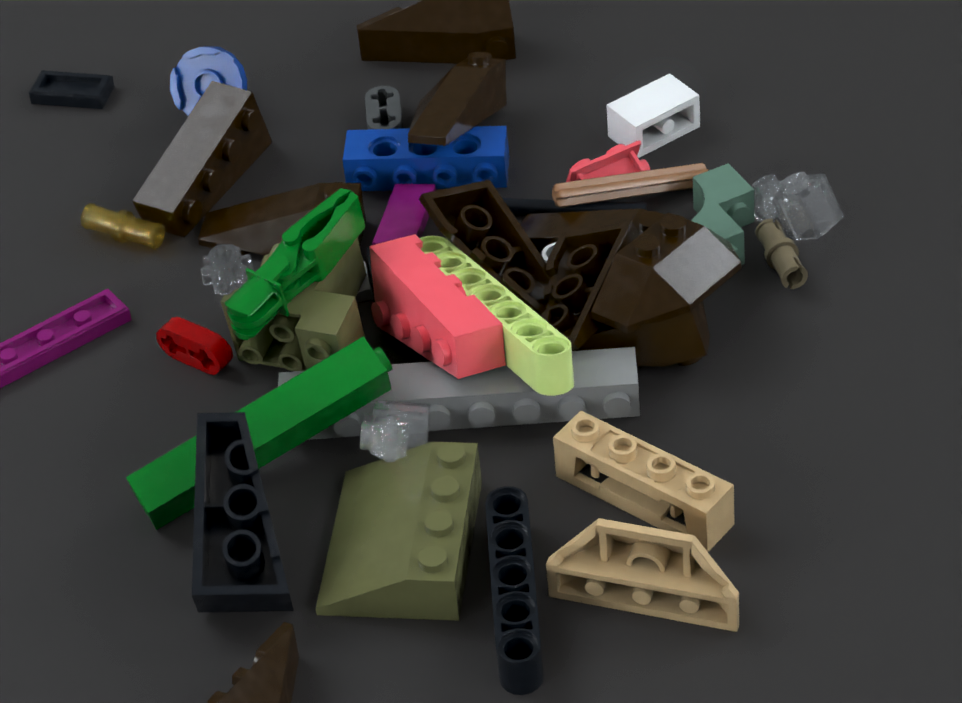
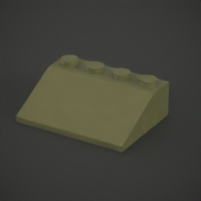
M429 442L345 472L316 604L317 615L459 621L482 485L478 443Z

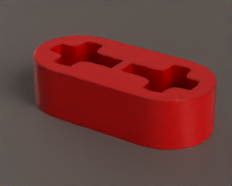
M172 317L156 333L159 346L168 356L207 374H218L233 359L231 346L221 335L181 317Z

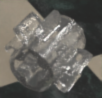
M221 244L212 248L208 256L202 257L204 267L200 268L203 285L213 284L214 293L224 296L239 289L248 280L245 269L253 270V264L250 254L241 256L240 247L232 244Z

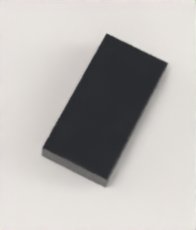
M42 70L29 92L31 104L103 109L115 85L113 76Z

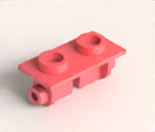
M638 140L626 146L625 144H618L609 149L605 155L593 160L586 158L578 161L570 168L566 182L650 170V166L645 159L639 160L637 157L641 146V141Z

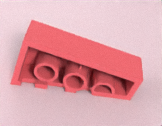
M416 234L369 246L375 298L371 311L377 327L457 379L506 366L502 323L475 295L466 296L462 282L455 274L446 276L439 269L441 267V260L433 252L425 254L421 250L423 241Z

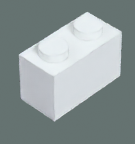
M670 73L606 105L608 137L617 144H625V146L640 140L641 146L637 155L638 158L700 127L699 94Z

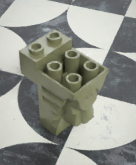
M358 237L323 281L313 282L287 304L288 317L278 313L255 337L242 340L233 332L224 303L238 289L234 290L231 294L223 296L221 305L238 360L255 365L263 364L285 368L290 371H306L359 338L365 337L355 298L367 275ZM280 243L274 244L270 253L263 256L260 267L268 260Z

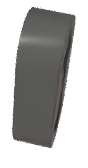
M377 86L370 89L365 94L367 129H403L398 90L391 86Z

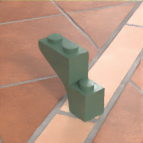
M727 163L693 177V209L697 212V215L691 221L707 227L728 240L739 257L741 265L745 264L744 231L741 227L755 222L754 189Z

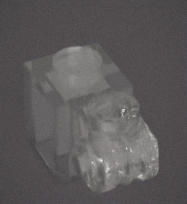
M797 172L780 181L777 180L775 174H770L756 180L752 185L755 190V218L762 222L769 218L774 221L779 217L788 238L792 240L820 239L844 218L825 173L806 175L805 172Z
M376 400L373 413H365L364 422L361 423L360 450H369L370 454L384 459L385 462H395L399 458L406 457L407 450L428 443L430 404Z

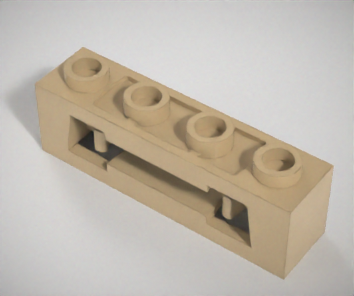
M580 411L553 437L556 477L659 529L695 535L706 551L709 552L734 525L733 484L590 414ZM589 464L592 477L599 478L600 473L609 477L602 483H599L580 473V471ZM670 511L671 517L676 518L684 513L686 526L666 517V515Z

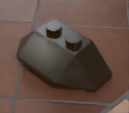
M668 212L616 253L591 310V319L622 332L630 333L639 330L640 325L659 323L688 313L741 269V261L728 240L701 224Z

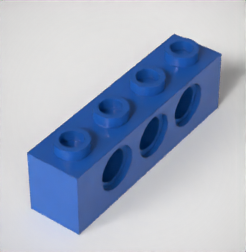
M476 126L446 146L408 143L410 128L347 130L342 159L346 183H361L362 191L393 190L395 184H435L436 189H447L490 180L495 188L507 187L509 169L507 126Z

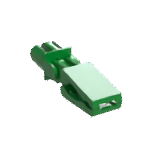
M340 188L284 232L281 243L256 272L249 268L245 269L248 280L224 303L233 332L239 339L248 340L255 337L278 313L288 317L287 304L313 282L323 281L365 228L358 195L351 190Z

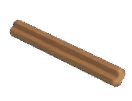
M696 163L556 183L552 188V198L556 207L562 208L693 189V177L707 172L708 169L705 164Z

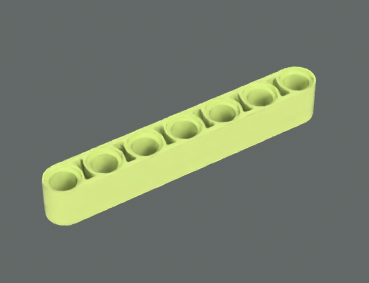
M425 236L420 238L423 241L421 250L425 254L433 252L441 260V267L439 269L446 276L455 274L462 282L466 296L475 295L502 323L506 366L539 394L556 396L569 392L574 387L572 346L569 339L448 239L441 236Z

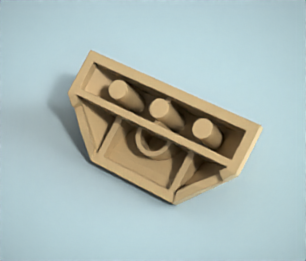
M598 518L553 553L547 560L546 570L549 597L733 632L738 631L739 591L695 535Z

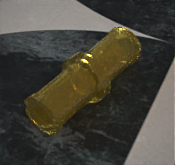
M89 203L85 206L81 215V226L85 229H92L111 235L113 240L121 243L128 240L156 250L161 246L165 236V227L162 224L136 218L132 212L127 210L116 212Z

